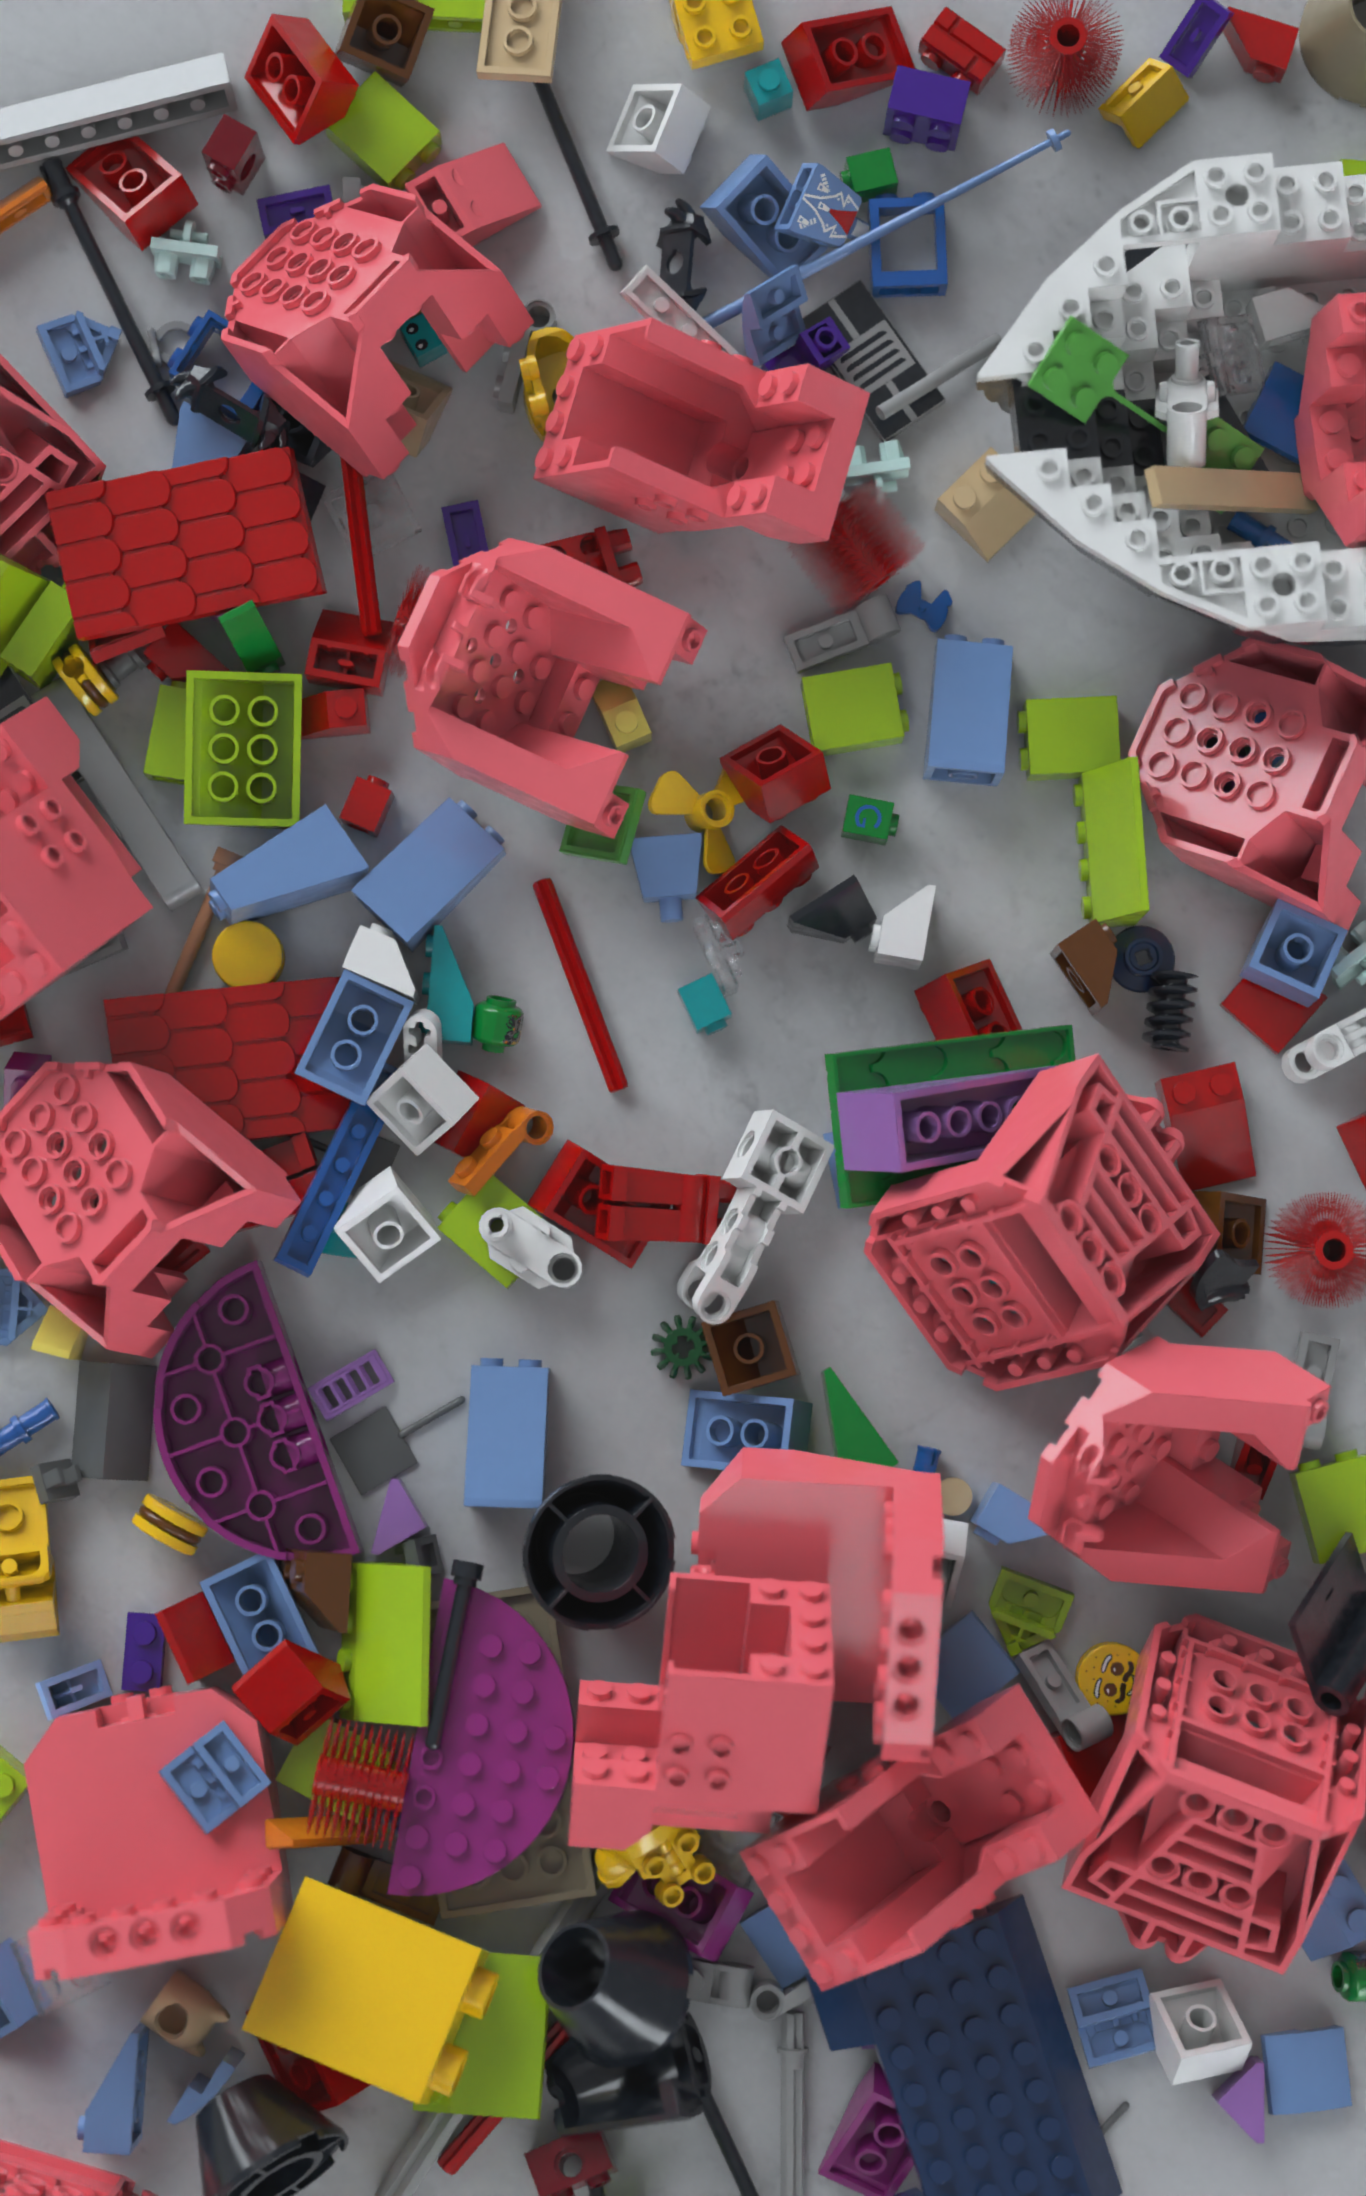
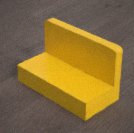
M1149 58L1098 110L1104 120L1122 126L1132 146L1139 149L1188 102L1189 96L1171 65Z

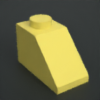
M605 680L599 681L592 698L614 749L625 753L651 742L652 732L632 688Z
M50 1305L33 1340L31 1350L65 1359L81 1360L88 1334L55 1306Z

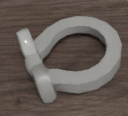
M171 321L164 324L156 332L154 327L147 329L150 351L157 368L162 367L163 363L168 364L171 355L160 352L159 342L173 330H182L188 333L189 324L182 321Z

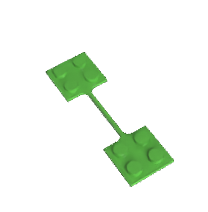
M1070 315L1026 385L1085 424L1098 403L1103 398L1110 396L1167 434V426L1114 390V378L1129 355ZM1219 417L1207 420L1206 464L1202 468L1251 470L1264 451V448ZM1216 511V512L1222 515L1224 511Z

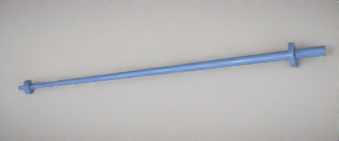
M1052 128L1046 131L1048 139L799 267L802 280L1049 147H1052L1055 152L1061 150L1062 145L1060 141L1069 137L1071 131L1067 129L1056 134ZM744 296L706 315L703 319L712 328H715L741 314Z

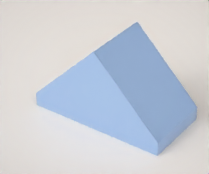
M101 1659L35 1684L48 1721L113 1696Z

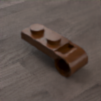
M342 1846L327 1882L330 1886L354 1896H363L434 1926L440 1912L438 1894L424 1896L387 1894L392 1863L355 1848Z

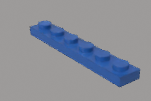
M385 1063L371 1094L398 1068ZM350 1101L273 1259L307 1278L311 1276L384 1125L381 1118L367 1104L362 1106Z

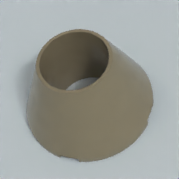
M1308 0L1299 24L1300 52L1307 70L1316 83L1331 96L1338 100L1341 97L1350 102L1360 104V107L1366 108V29L1359 23L1353 10L1355 4L1365 2L1366 0Z

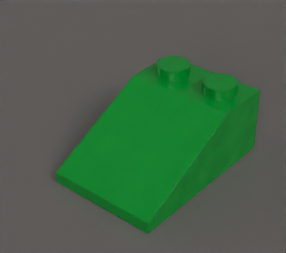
M832 1368L824 1369L821 1372L834 1457L890 1467L899 1463Z

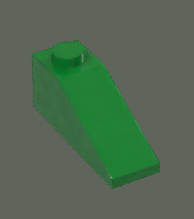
M253 600L218 617L247 672H281L280 667L286 663Z

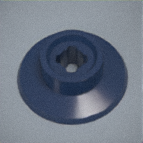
M1138 925L1129 927L1116 936L1117 942L1114 945L1118 951L1113 978L1123 988L1132 992L1146 993L1149 988L1159 986V984L1150 979L1153 972L1174 970V949L1169 939L1159 930L1149 926ZM1145 950L1150 963L1141 966L1137 964L1138 961L1134 955Z

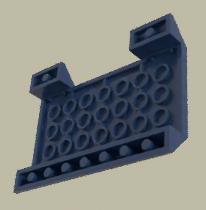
M1018 1894L987 1906V1914L973 1918L957 1929L951 1928L923 1953L828 1990L821 1991L810 1973L805 1975L830 2051L868 2045L875 2046L923 2191L922 2193L917 2187L893 2196H1120L1123 2193L1023 1894Z

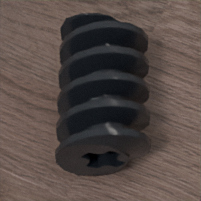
M1161 970L1151 974L1150 979L1159 984V986L1149 988L1148 994L1157 999V1001L1148 1002L1146 1009L1155 1014V1016L1146 1017L1144 1024L1153 1029V1031L1142 1034V1039L1151 1044L1150 1047L1171 1052H1189V1048L1180 1044L1179 1040L1191 1037V1033L1182 1029L1181 1025L1193 1022L1194 1018L1184 1014L1183 1011L1196 1005V1003L1185 997L1186 994L1195 993L1198 988L1188 984V979L1199 976L1174 970Z

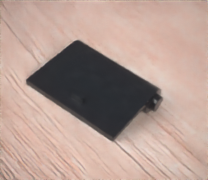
M1351 1532L1344 1533L1288 1622L1312 1697L1318 1707L1334 1716H1343L1348 1713L1366 1682V1573L1353 1533Z

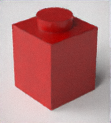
M368 775L367 780L357 776L339 816L342 824L377 838L395 798L393 792L388 789L389 783L372 775Z

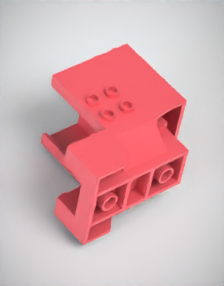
M654 318L575 335L567 348L566 357L568 361L564 374L560 377L556 386L557 399L554 409L546 420L545 429L547 433L543 447L540 448L535 458L536 471L533 477L534 480L658 534L743 526L766 537L796 544L829 540L869 400V392L809 363L764 371L753 366V360L746 356L730 355L722 351V346L719 343L705 339L698 340Z
M47 696L0 724V1021L62 978L153 908L132 880V877L141 871L142 868L71 776L80 767V739Z
M670 1572L659 1685L580 1680L573 1755L568 1846L626 1850L649 1834L652 1825L769 1834L772 1812L774 1811L817 1814L834 1690L830 1584H821L814 1581L795 1582L774 1578L756 1579Z
M1017 1684L980 1701L933 1733L929 1763L880 1760V1756L877 1755L863 1763L858 1769L834 1779L823 1787L819 1793L817 1814L791 1812L771 1827L769 1834H762L741 1850L739 1854L746 1864L749 1873L753 1876L767 1899L770 1908L774 1911L786 1931L789 1940L795 1946L807 1966L811 1977L816 1981L820 1990L825 1991L923 1953L951 1928L957 1929L969 1922L974 1917L971 1913L974 1908L978 1910L995 1900L996 1895L994 1891L1006 1881L1060 1860L1101 1825L1103 1821L1020 1684Z

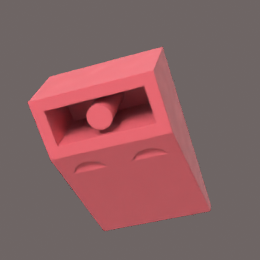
M504 142L438 165L405 184L406 192L416 194L427 210L472 247L542 207Z

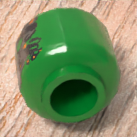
M488 995L486 1000L476 1004L472 1023V1037L482 1043V1050L504 1053L505 1047H512L519 1043L524 1013L521 1008L516 1006V1000L504 996Z
M1366 1950L1344 1951L1332 1965L1331 1981L1333 1988L1348 2002H1366Z

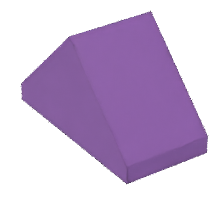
M395 1477L390 1479L371 1554L380 1555L428 1527L402 1479Z
M1249 2056L1245 2061L1243 2069L1235 2071L1212 2096L1256 2143H1264V2062L1258 2056Z

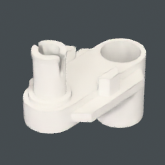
M1181 339L1175 342V374L1167 381L1160 382L1159 389L1155 390V418L1167 421V466L1202 468L1206 464L1207 420L1219 417L1218 389L1215 388V382L1207 381L1206 383L1205 377L1199 373L1200 342L1195 339Z
M524 1206L512 1210L492 1208L482 1215L479 1222V1232L488 1243L490 1259L537 1289L551 1285L560 1289H569L581 1281L583 1265L580 1258L574 1253L571 1236ZM496 1219L503 1220L504 1227L500 1232H492L491 1223ZM568 1259L574 1263L575 1272L570 1279L559 1280L555 1277L553 1267L558 1260Z

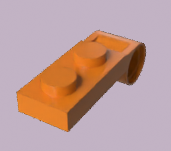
M524 1106L514 1108L499 1125L489 1129L482 1135L479 1141L480 1145L470 1156L463 1158L456 1165L455 1173L448 1182L458 1192L475 1196L521 1142L542 1145L551 1138L554 1130L552 1118L546 1112ZM532 1118L533 1126L530 1132L527 1133V1123Z

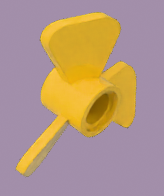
M722 769L714 790L701 795L677 771H668L662 774L648 800L649 811L655 815H684L685 821L691 830L697 833H704L703 865L709 874L724 873L735 864L733 853L721 828L732 821L735 812L734 805L742 803L744 800L725 770ZM706 804L712 810V819L706 813Z

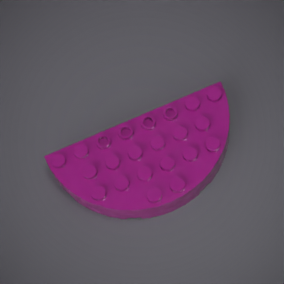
M255 1260L235 1269L214 1283L211 1288L188 1308L167 1342L155 1380L156 1390L153 1408L156 1440L162 1461L180 1496L203 1522L223 1538L244 1549L279 1560L294 1559V1553L286 1551V1548L333 1550L331 1552L349 1553L352 1555L360 1553L364 1549L262 1261Z
M446 1578L443 1580L429 1658L428 1726L456 1590V1584H453V1580ZM472 1588L440 1748L431 1751L426 1747L425 1741L428 1727H417L409 1769L410 1775L405 1791L387 1894L424 1896L446 1893L473 1885L494 1875L522 1855L541 1835L557 1810L569 1781L574 1755L575 1717L567 1681L562 1669L546 1641L520 1613L502 1600L479 1588Z

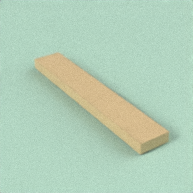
M1156 465L1144 470L1152 508L1311 514L1319 510L1317 501H1311L1304 495L1301 473Z

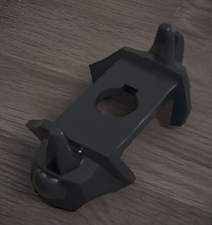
M677 198L675 200L677 208L668 207L664 210V213L671 221L668 226L660 228L659 239L656 246L662 249L660 278L696 311L703 301L707 288L692 289L691 286L694 241L698 237L708 246L711 244V238L704 222V216L696 214L691 205ZM677 251H679L683 256V265L677 273L671 274L670 262Z
M194 364L190 370L180 372L169 381L170 385H179L174 397L176 401L189 398L191 400L190 410L193 413L203 414L248 441L250 447L255 448L259 445L260 451L270 449L276 443L278 448L287 447L289 441L288 432L291 425L290 420L278 412L269 395L263 393L261 398L260 410H253L215 387L213 382L228 375V372L222 366L201 367L198 364ZM221 405H228L233 408L241 420L231 421L227 419L221 411Z

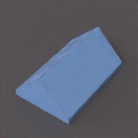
M256 1554L199 1582L243 1676L284 1639L320 1654L275 1558Z

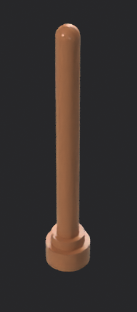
M217 847L212 859L215 862L212 868L215 870L214 876L243 856ZM210 885L165 993L182 992L214 916L208 904L210 901L208 896Z

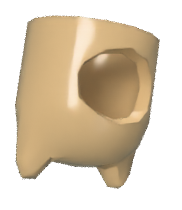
M177 1969L140 2022L169 2044L183 2049L193 2056L203 2057L206 2052L203 2040L209 2035L215 2023H227L230 2015L207 1989Z

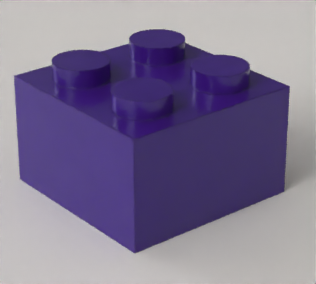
M897 65L887 106L883 135L889 136L892 141L901 144H909L911 141L925 144L928 149L935 152L955 151L971 82Z

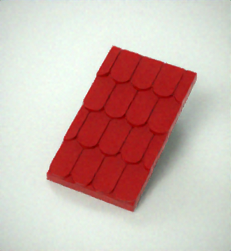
M289 446L283 448L275 447L229 458L221 457L162 471H149L113 480H100L45 492L78 640L87 641L225 614L250 600H253L256 607L327 594L294 449Z
M341 976L104 999L112 1063L132 1062L168 1073L247 1140L299 1135L304 1132L308 1134L337 1130L351 1100L294 1072Z

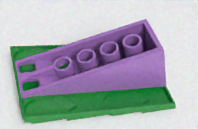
M1072 1025L1047 1026L824 1054L826 1072L828 1073L830 1110L832 1111L831 1122L834 1149L836 1150L838 1187L840 1188V1208L849 1209L877 1205L891 1185L977 1161L1040 1071L1076 1060Z

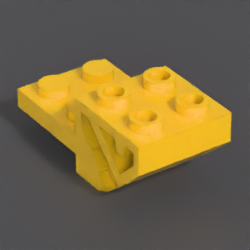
M668 0L680 44H683L685 57L691 70L764 50V39L752 0Z
M32 1476L0 1479V1643L59 1636L55 1561L50 1548L47 1504L40 1505Z

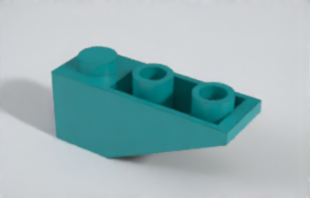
M434 925V935L427 934L425 957H432L431 971L424 972L422 995H428L427 1009L433 1011L441 1021L442 1044L473 1046L472 1023L475 1005L443 926ZM419 1022L421 1033H425L426 1036L430 1029H425L423 1022Z

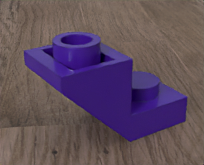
M829 316L801 332L795 342L796 344L764 363L761 369L771 371L809 363L825 371L850 349V345Z

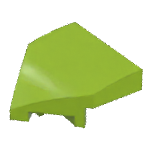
M1001 1566L988 1604L1012 1657L1022 1653V1650L1047 1639L1052 1640L1056 1638V1633L1061 1632L1075 1596L1073 1592Z

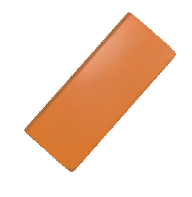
M40 176L35 177L0 201V234L51 201L52 193L45 180Z
M334 1815L331 1816L330 1825L328 1824L327 1834L323 1833L326 1817L323 1816L321 1825H319L318 1835L315 1834L316 1816H314V1821L312 1820L313 1823L310 1825L309 1835L306 1830L308 1817L266 1819V1848H269V1850L364 1844L366 1824L363 1823L359 1841L356 1843L358 1824L355 1823L348 1843L349 1823H351L348 1819L343 1837L339 1841V1835H341L340 1826L343 1818L341 1815L338 1818L339 1823L337 1824V1829H335V1834L331 1832ZM372 1829L369 1832L366 1844L372 1843L374 1832ZM378 1834V1836L376 1837V1842H375V1843H377V1841H379V1834Z

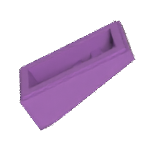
M374 1349L307 1389L325 1420L330 1421L395 1381L377 1350ZM368 1362H370L380 1379L376 1384H373L363 1367ZM355 1370L367 1388L360 1392L350 1375ZM343 1378L353 1395L348 1400L336 1382ZM328 1386L340 1404L335 1408L332 1407L323 1391Z

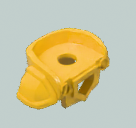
M546 327L533 331L528 341L526 358L518 359L524 383L523 400L525 411L532 429L543 442L547 433L545 429L546 420L555 406L552 396L566 368L568 361L566 357L567 348L574 339L566 330L557 327Z
M653 1825L649 1834L626 1850L597 1848L594 1856L598 1868L597 1876L600 1882L608 1889L623 1885L636 1870L644 1880L659 1878L660 1881L656 1884L654 1890L655 1898L668 1908H674L682 1902L684 1892L681 1888L682 1884L690 1878L702 1885L709 1883L715 1876V1867L704 1855H692L697 1850L699 1840L701 1839L696 1828Z

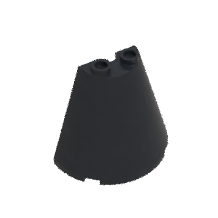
M690 2012L686 2013L681 2027L669 2044L655 2057L641 2065L632 2068L625 2066L616 2068L599 2066L584 2058L575 2049L570 2040L545 2061L547 2089L550 2095L559 2101V2107L554 2109L553 2121L558 2135L561 2137L686 2121L700 2115L704 2111L702 2108L703 2103L710 2100L712 2084L709 2059L699 2029Z

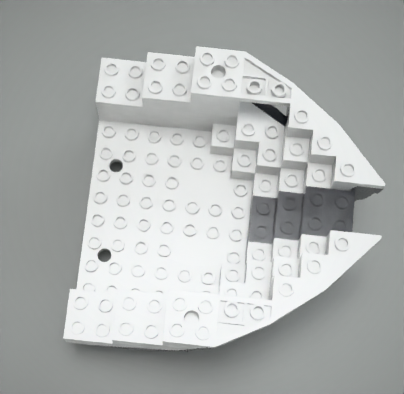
M1272 152L1193 160L1119 210L1045 280L978 372L976 377L977 390H984V395L990 402H997L1003 411L1010 413L1014 453L986 456V471L1080 553L1147 596H1154L1164 602L1229 626L1232 633L1271 644L1294 643L1305 646L1366 644V547H1346L1319 505V510L1311 514L1245 512L1267 527L1272 524L1277 528L1276 532L1294 543L1255 547L1251 544V541H1246L1226 529L1236 511H1224L1221 515L1211 510L1152 508L1144 470L1154 465L1167 466L1166 433L1110 396L1103 398L1098 403L1085 424L1026 385L1071 315L1129 355L1114 378V390L1154 418L1155 390L1159 389L1160 382L1167 381L1175 374V342L1181 339L1198 340L1200 342L1199 373L1203 377L1213 373L1243 425L1252 403L1259 395L1268 370L1275 361L1304 375L1309 337L1258 351L1245 310L1251 298L1254 297L1253 294L1269 286H1275L1276 290L1290 287L1325 306L1337 294L1366 293V174L1344 176L1342 161L1274 168ZM1155 418L1156 420L1167 426L1166 420ZM1260 445L1264 448L1260 456L1269 471L1301 473L1300 465Z

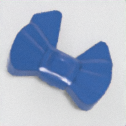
M917 580L906 586L897 601L895 613L898 615L912 614L925 621L930 631L936 633L941 629L948 614L947 607H951L952 599L947 590L942 591L932 603L921 599V581Z

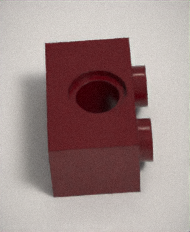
M226 114L222 116L201 151L207 166L206 169L212 178L211 182L226 193L230 194L233 190L242 196L265 160L257 132Z
M604 2132L561 2137L524 2153L539 2196H575L574 2191L586 2185L592 2190L611 2182L610 2175L618 2172ZM571 2156H579L582 2161L580 2172L576 2176L567 2177L564 2173L565 2161Z

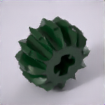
M675 1315L674 1322L677 1329L672 1331L669 1324L663 1321L660 1326L668 1336L665 1338L659 1334H653L652 1340L664 1343V1348L652 1349L651 1355H666L667 1358L657 1365L659 1370L664 1369L670 1362L674 1364L670 1371V1378H676L680 1366L684 1367L685 1379L689 1380L692 1378L690 1365L694 1364L698 1372L702 1374L706 1369L698 1361L699 1357L708 1361H712L710 1353L702 1351V1347L708 1346L706 1340L701 1341L700 1336L704 1334L702 1326L697 1332L692 1330L696 1323V1317L691 1316L687 1328H682L681 1316ZM685 1336L688 1337L686 1342L693 1341L694 1349L688 1351V1358H679L680 1353L673 1354L672 1346L678 1343V1337Z

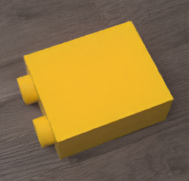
M305 1876L241 2030L414 2103L429 2104L434 2091L448 2097L453 2095L469 2056L468 2050L453 2045L454 2039L465 2014L480 2020L484 2018L496 1991L500 1974L483 1968L489 1955L488 1951Z

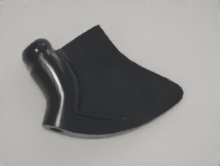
M1221 1249L1215 1250L1197 1271L1191 1282L1189 1292L1201 1311L1219 1303L1245 1299V1294L1250 1292V1286L1247 1281L1258 1269L1259 1264L1256 1259L1239 1260L1231 1257Z

